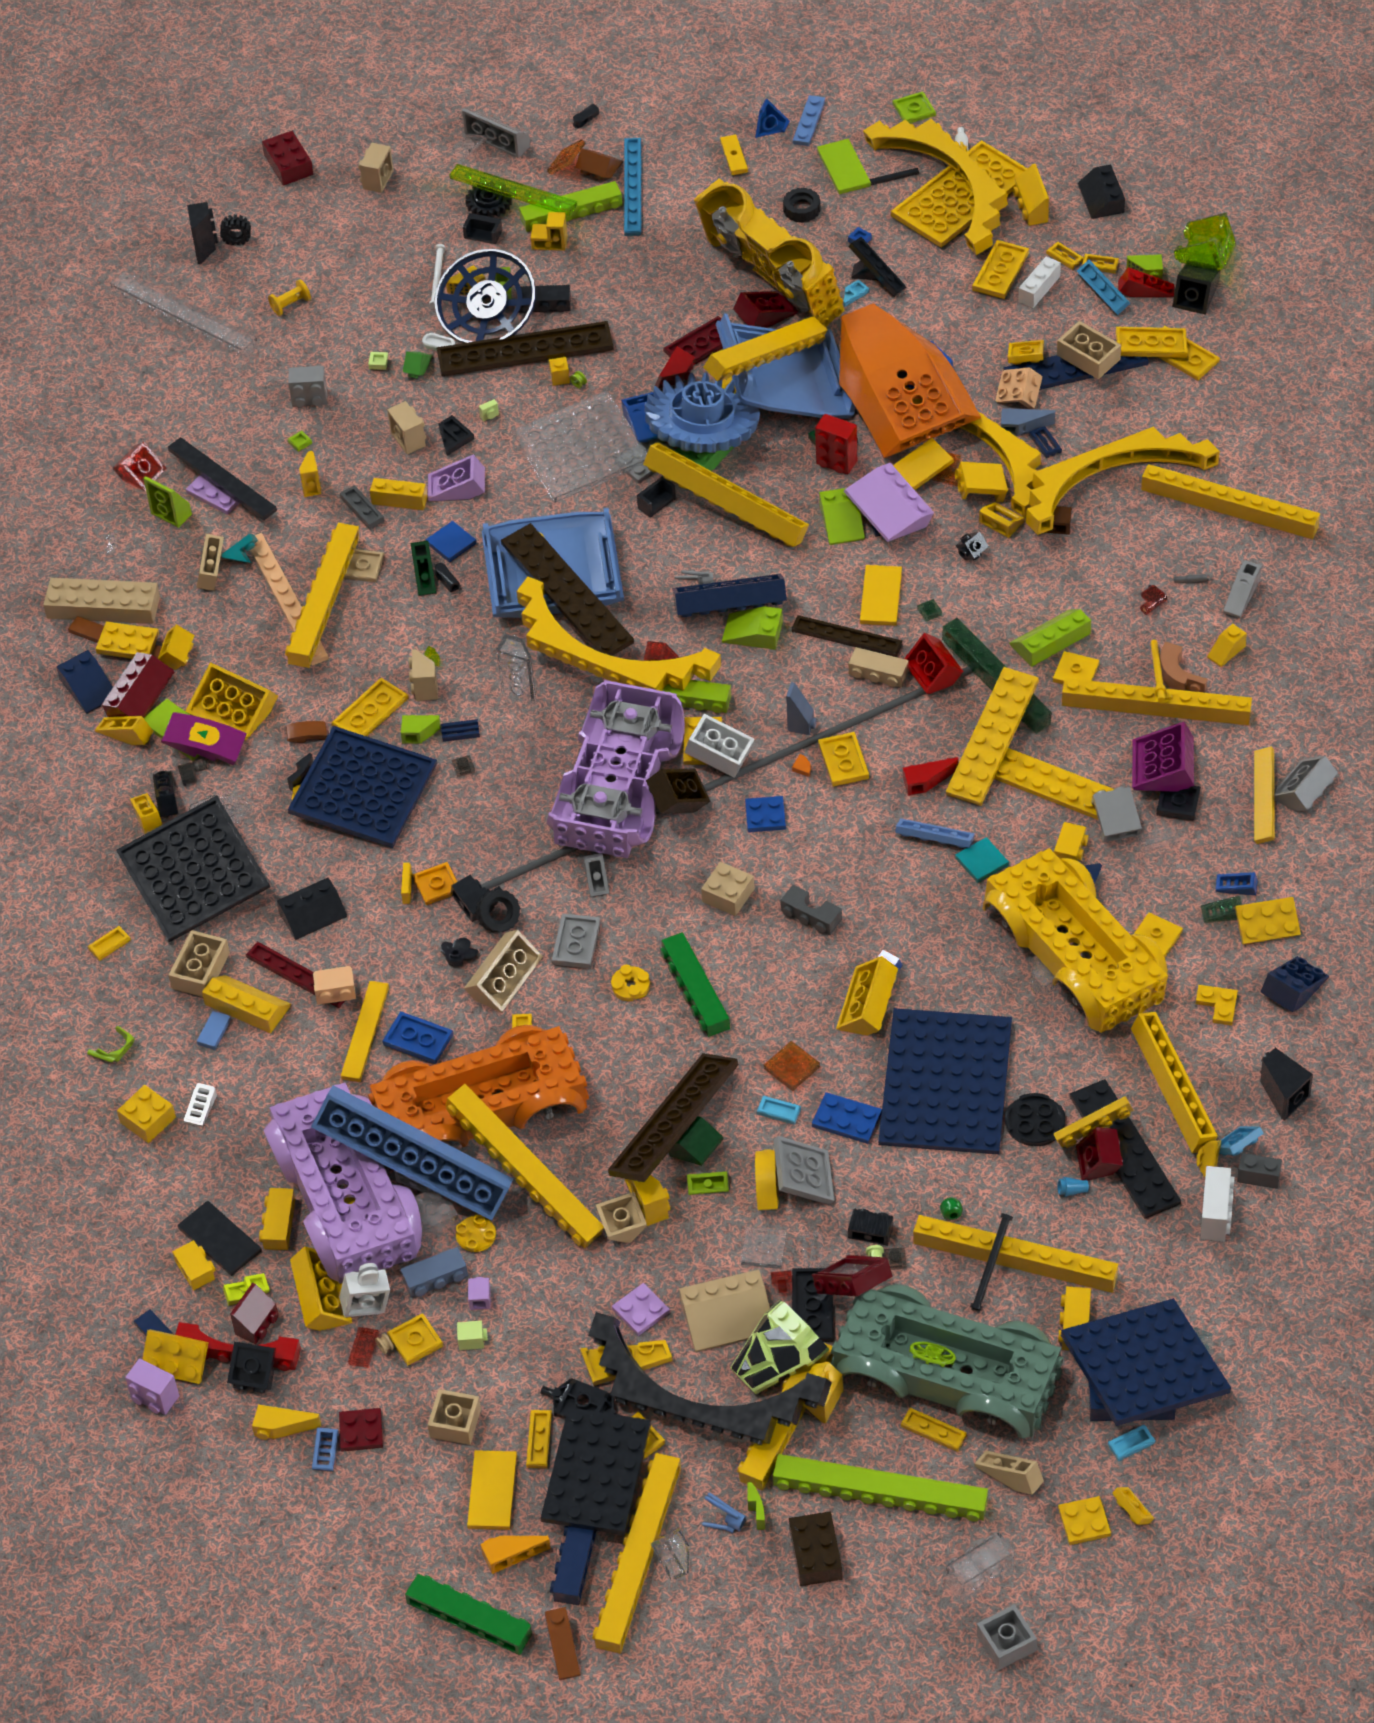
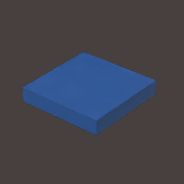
M451 521L425 539L426 541L428 540L429 546L449 563L477 544L476 539L454 521Z

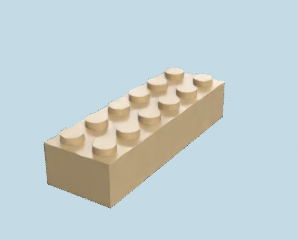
M50 578L44 601V609L47 619L75 620L79 616L90 621L154 624L160 593L158 584L152 582Z

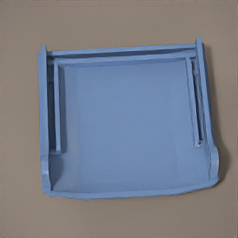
M724 313L721 321L716 322L723 350L777 330L730 323L726 313ZM828 329L824 335V341L820 344H815L810 348L802 349L800 352H794L789 356H783L779 360H773L769 364L765 363L758 368H752L748 372L744 371L737 376H732L738 398L746 405L769 411L822 418L824 414H828L839 419H850L855 413L854 404L839 385L840 354L831 329Z
M603 508V512H571L516 519L488 526V523H483L482 539L493 617L522 618L521 613L525 607L518 603L517 590L529 575L501 545V539L529 523L544 535L548 543L604 606L624 601L609 508ZM544 595V600L551 614L561 613L552 601Z

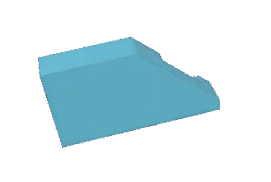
M859 279L845 287L843 306L846 307L870 292V289Z

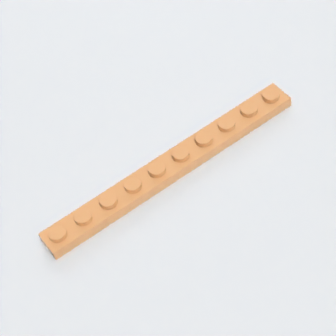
M257 534L255 536L258 541L250 552L293 632H295L296 621L301 618L302 606L263 534ZM321 641L311 662L312 666L329 660Z

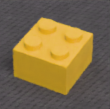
M143 1085L117 1110L120 1123L147 1143H150L176 1118L173 1105L146 1085Z

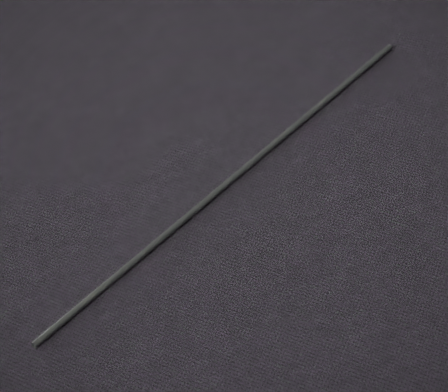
M972 664L963 668L964 672L959 678L977 670L976 666ZM922 687L742 767L735 778L727 774L703 786L706 792L808 747L818 742V739L830 737L926 694ZM655 806V815H656V814L660 813V811L658 810L657 806ZM566 846L485 882L481 886L482 888L485 887L486 890L491 889L576 851L578 848Z

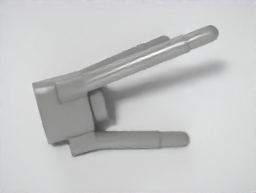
M682 570V574L688 575L674 577L675 579H698V584L714 582L713 573L708 571Z

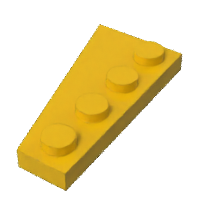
M666 1340L627 1345L633 1358L642 1370L673 1361ZM598 1346V1349L589 1350L588 1348H580L593 1386L615 1380L616 1376L605 1373V1369L599 1366L604 1346Z

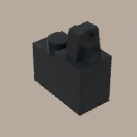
M470 874L451 885L450 894L470 921L474 922L477 920V902H479L481 896L492 890H486L485 887L482 888L480 882L477 879L474 880ZM498 886V887H496V888H494V889H492V890H498V889H501V887ZM498 901L491 904L489 912L494 910Z

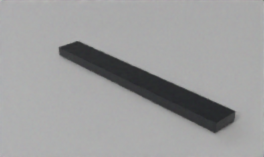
M180 437L168 446L169 452L265 521L277 511V507L183 438Z

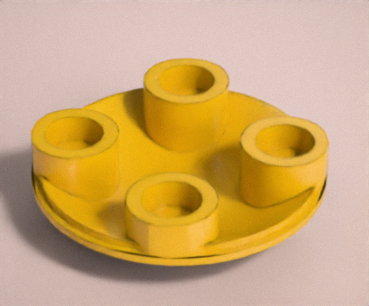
M480 1214L468 1217L456 1226V1240L458 1244L470 1252L484 1251L496 1239L494 1224Z

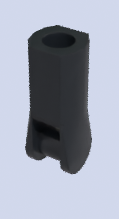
M591 104L580 113L574 115L573 127H583L587 122L599 115V108L595 104Z
M444 563L435 565V576L448 591L454 592L458 590L460 583Z

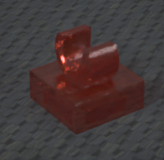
M791 1270L771 1272V1284H778L779 1293L787 1292L786 1283L792 1282Z

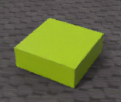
M301 430L288 438V443L299 452L311 445L312 440Z

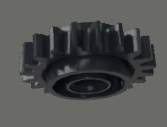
M485 181L483 185L478 183V187L472 186V190H468L465 200L466 207L472 214L490 217L496 215L500 217V213L506 214L505 210H510L512 194L509 188L506 189V185L500 186V182L495 185L494 181H491L490 184Z

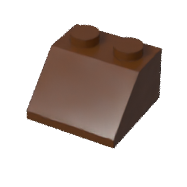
M581 148L575 168L581 169L580 173L586 175L593 173L595 178L605 180V178L611 179L623 163V160L597 151Z

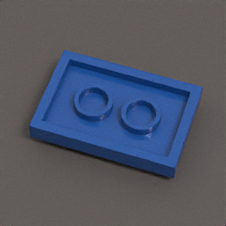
M400 1011L382 1042L386 1047L436 1064L451 1040L453 1030Z
M825 1092L812 1121V1127L869 1144L882 1114V1109Z

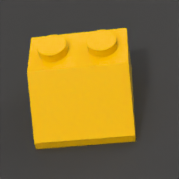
M829 1362L814 1364L809 1371V1374L826 1378L832 1382L825 1406L817 1405V1408H812L805 1405V1402L803 1405L822 1423L827 1422L844 1390L843 1375Z

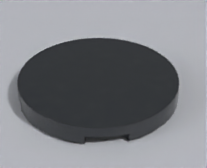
M1040 1093L1024 1094L1007 1107L1005 1126L1010 1136L1019 1143L1028 1146H1043L1055 1141L1056 1138L1053 1133L1065 1127V1113L1062 1106L1050 1099L1048 1095Z

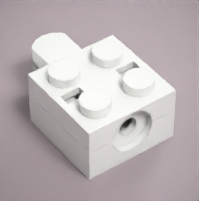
M367 1263L360 1266L359 1272H350L344 1275L339 1296L344 1318L385 1313L390 1293L385 1270H378L376 1264Z

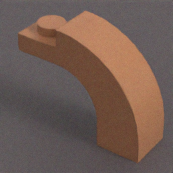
M1165 641L1160 654L1163 681L1171 689L1206 693L1208 679L1188 673L1179 666L1183 647Z

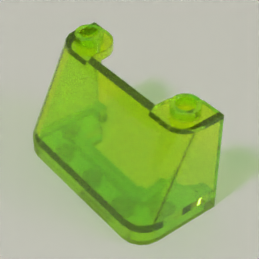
M1227 213L1187 222L1183 233L1185 239H1188V244L1186 247L1181 245L1176 247L1174 250L1175 259L1183 264L1213 270L1226 269L1236 245Z

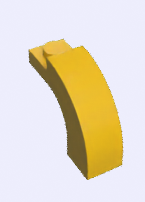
M771 1149L755 1152V1182L758 1210L778 1209L779 1205L775 1151Z

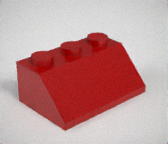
M677 346L660 373L655 386L663 388V381L665 379L671 386L675 385V377L679 375L682 381L684 379L687 381L689 374L692 373L695 366L693 362L695 357Z
M923 633L904 658L909 660L910 672L927 694L953 686L964 672L941 640L927 633Z

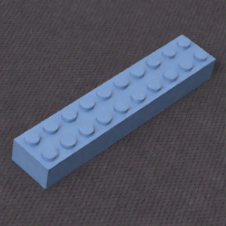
M334 1085L328 1092L311 1126L317 1131L491 1221L514 1179Z

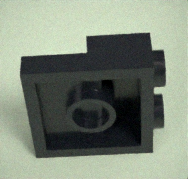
M234 1341L227 1383L233 1384V1388L245 1390L246 1386L253 1387L254 1392L265 1393L266 1389L271 1390L275 1370L273 1369L276 1348Z

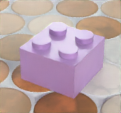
M140 1358L125 1377L131 1400L138 1405L144 1404L156 1414L160 1412L166 1415L179 1397L174 1375Z

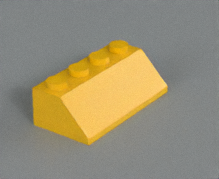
M880 956L855 967L836 1027L837 1030L868 1036L877 1033L881 1029L893 984L896 981L898 971L896 966L883 956Z
M226 975L212 978L202 991L206 1006L270 1034L291 1007V1003Z
M304 1246L290 1259L305 1327L322 1331L351 1324V1317L344 1318L339 1298L343 1283L339 1284L338 1281L329 1278L316 1250Z

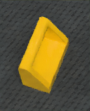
M308 451L299 468L304 497L322 494L314 452Z
M996 502L984 506L979 511V523L1007 538L1025 522L1024 517ZM996 510L997 512L1011 518L1012 520L1009 521L1004 517L994 513V511Z

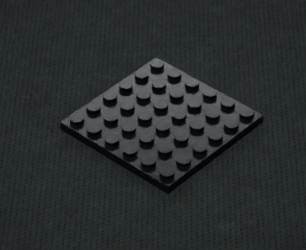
M217 795L116 850L168 942L179 938L270 888L267 879Z

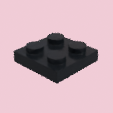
M1191 786L1180 791H1161L1156 815L1194 821L1201 787Z

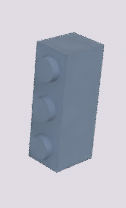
M458 1247L400 1269L402 1280L411 1298L423 1296L430 1290L441 1289L448 1283L453 1281L459 1282L468 1276L466 1263Z

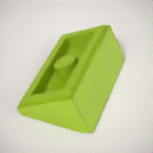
M727 1171L687 1175L688 1195L729 1192Z

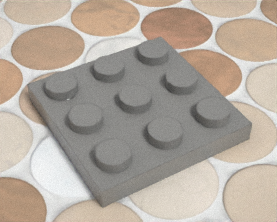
M777 1136L773 1143L779 1191L831 1205L834 1202L828 1150Z

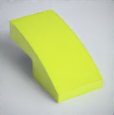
M265 1274L245 1276L243 1282L224 1285L223 1291L228 1306L237 1304L252 1283H255L265 1293H268L270 1289Z

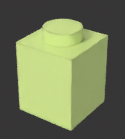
M482 1320L457 1322L459 1350L484 1348V1341H488L487 1328H483Z

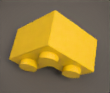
M548 212L547 224H533L531 232L532 250H566L568 235L565 212Z

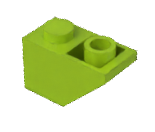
M402 715V744H421L441 729L440 716Z

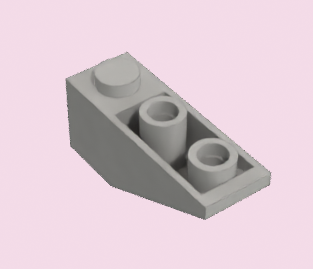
M1244 560L1234 581L1223 613L1237 618L1242 617L1261 580L1262 565Z

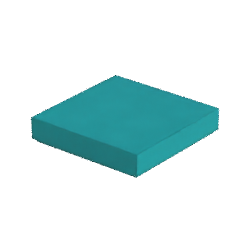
M987 837L971 845L970 848L967 847L955 854V859L977 883L1009 866V861Z

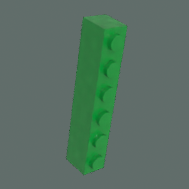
M681 932L662 939L661 956L663 959H667L670 973L675 974L678 988L682 987L683 997L686 1003L690 1002L693 1016L698 1017L701 1031H705L707 1036L710 1037L729 1030V1017L684 933Z
M417 1574L405 1593L407 1604L517 1655H521L532 1636L531 1625L525 1619L512 1617L507 1611H499L485 1601L480 1602L473 1599L468 1593L455 1591L450 1585H442L428 1575Z

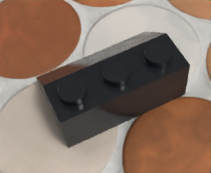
M1111 164L1094 167L1078 182V187L1091 219L1125 212V197Z
M207 202L187 205L198 264H202L216 250L215 243H218L217 233H213V231H216L215 222L211 221L214 218L212 208H208Z
M329 877L276 900L279 914L295 940L347 917L339 894Z

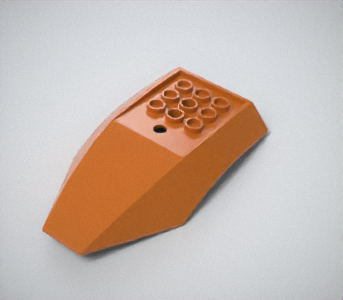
M874 303L841 316L839 385L856 407L883 458H887L923 443L930 438H935L981 418L957 373L935 344ZM905 371L907 377L901 379L897 376V373ZM913 385L915 388L913 390H907L905 386ZM918 398L921 399L922 402L920 404L913 403V400Z

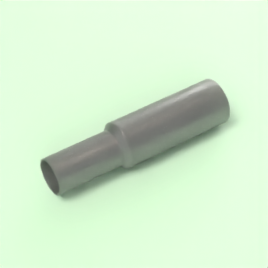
M1207 574L1174 576V583L1207 582Z

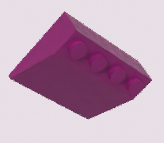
M1185 721L1132 739L1133 790L1180 791L1194 786V737Z

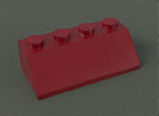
M137 652L102 703L107 717L142 716L145 718L175 673L174 670L151 654Z

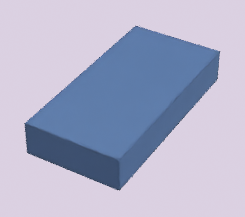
M212 1011L197 1039V1045L216 1050L231 1021V1016Z

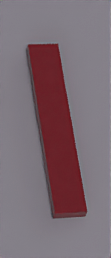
M258 941L246 954V958L315 995L313 971ZM345 1001L333 1002L330 1004L337 1008H340Z

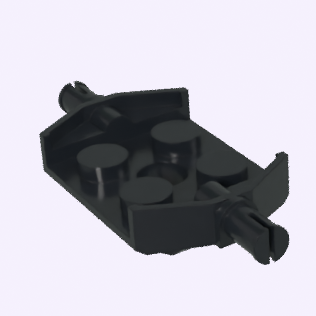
M570 1378L558 1388L555 1387V1389L543 1385L540 1394L553 1399L555 1417L557 1414L566 1417L568 1407L620 1415L614 1409V1397L610 1395V1392ZM582 1398H586L589 1400V1402L585 1405H580L578 1403V1401Z

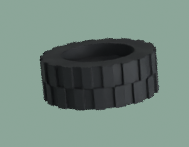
M797 188L786 193L783 200V212L789 220L804 223L818 217L821 207L820 196L817 195V192L812 189ZM800 201L810 203V207L805 209H798L793 205Z
M498 889L486 892L477 902L476 918L479 920V924L487 931H508L519 921L518 918L521 914L519 901L507 890ZM497 901L505 904L507 908L506 917L500 921L494 920L489 913L491 904Z

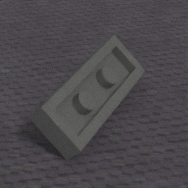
M355 485L340 493V498L369 529L384 522V516Z

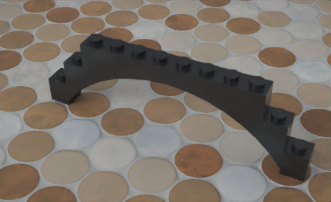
M598 1312L595 1313L588 1336L594 1339L593 1343L605 1347L599 1366L605 1369V1373L616 1376L610 1395L616 1398L615 1402L627 1406L629 1402L635 1404L634 1408L646 1411L649 1408L654 1410L653 1413L659 1416L673 1415L672 1419L683 1423L685 1419L690 1420L694 1426L704 1428L705 1425L710 1426L712 1431L720 1434L727 1431L731 1433V1437L740 1440L744 1436L750 1438L751 1443L761 1446L763 1442L770 1444L776 1423L787 1427L790 1424H798L804 1402L805 1405L812 1408H817V1405L825 1406L832 1382L826 1378L809 1373L806 1374L805 1379L792 1388L771 1398L745 1405H707L674 1395L654 1382L633 1358L619 1328L621 1321L612 1316Z

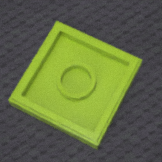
M923 91L892 100V104L901 119H906L909 123L936 116V111Z

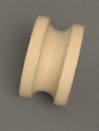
M383 1333L381 1338H375V1342L382 1353L386 1354L387 1350H393L394 1346L389 1337Z

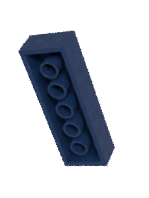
M781 573L672 588L675 611L681 617H690L692 613L706 615L710 614V611L713 610L727 612L728 608L743 610L746 609V606L754 605L757 608L765 606V603L780 605L783 604V601H787L785 580Z

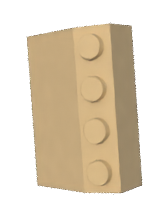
M759 1269L679 1288L680 1302L695 1352L748 1340L763 1315L770 1309Z

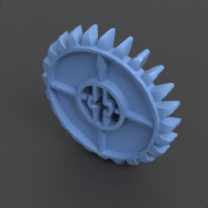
M690 373L688 385L686 386L679 375L675 377V389L665 379L663 381V392L654 386V397L650 394L647 395V403L645 402L644 410L646 423L650 425L652 433L658 434V439L669 442L668 445L672 447H679L681 450H690L696 453H715L719 450L726 451L729 450V447L741 445V441H747L751 434L756 431L760 412H758V407L746 405L739 400L737 392L734 394L735 385L733 380L723 389L722 380L711 383L707 373H704L702 380L697 382L693 373Z

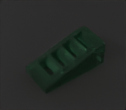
M1240 896L1201 905L1204 923L1237 920L1236 911L1232 907L1242 905ZM1208 910H1212L1213 915L1209 916Z

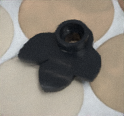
M458 938L453 943L445 941L441 944V953L446 955L448 964L454 967L462 965L464 960L475 958L479 953L477 949L470 948V940L467 938Z

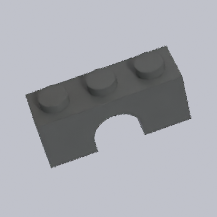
M792 885L780 900L781 911L784 915L792 916L802 924L814 927L820 933L831 935L842 920V908L828 901H825L818 908L808 907L810 903L809 892L795 885Z

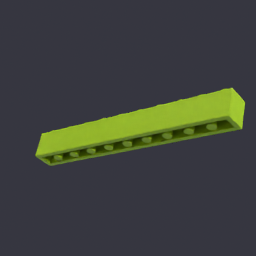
M782 1454L777 1456L773 1473V1486H777L782 1490L790 1488L796 1489L801 1493H819L824 1497L832 1495L838 1496L843 1500H861L866 1504L874 1502L880 1503L885 1507H903L908 1511L922 1510L931 1515L940 1513L950 1518L964 1517L973 1522L978 1520L984 1521L988 1501L987 1488Z

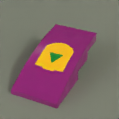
M173 712L161 743L192 757H196L198 754L212 761L218 758L234 766L247 733L209 719Z

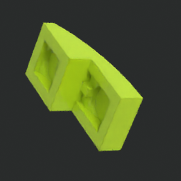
M747 1482L748 1511H756L757 1530H765V1515L761 1497L753 1483Z

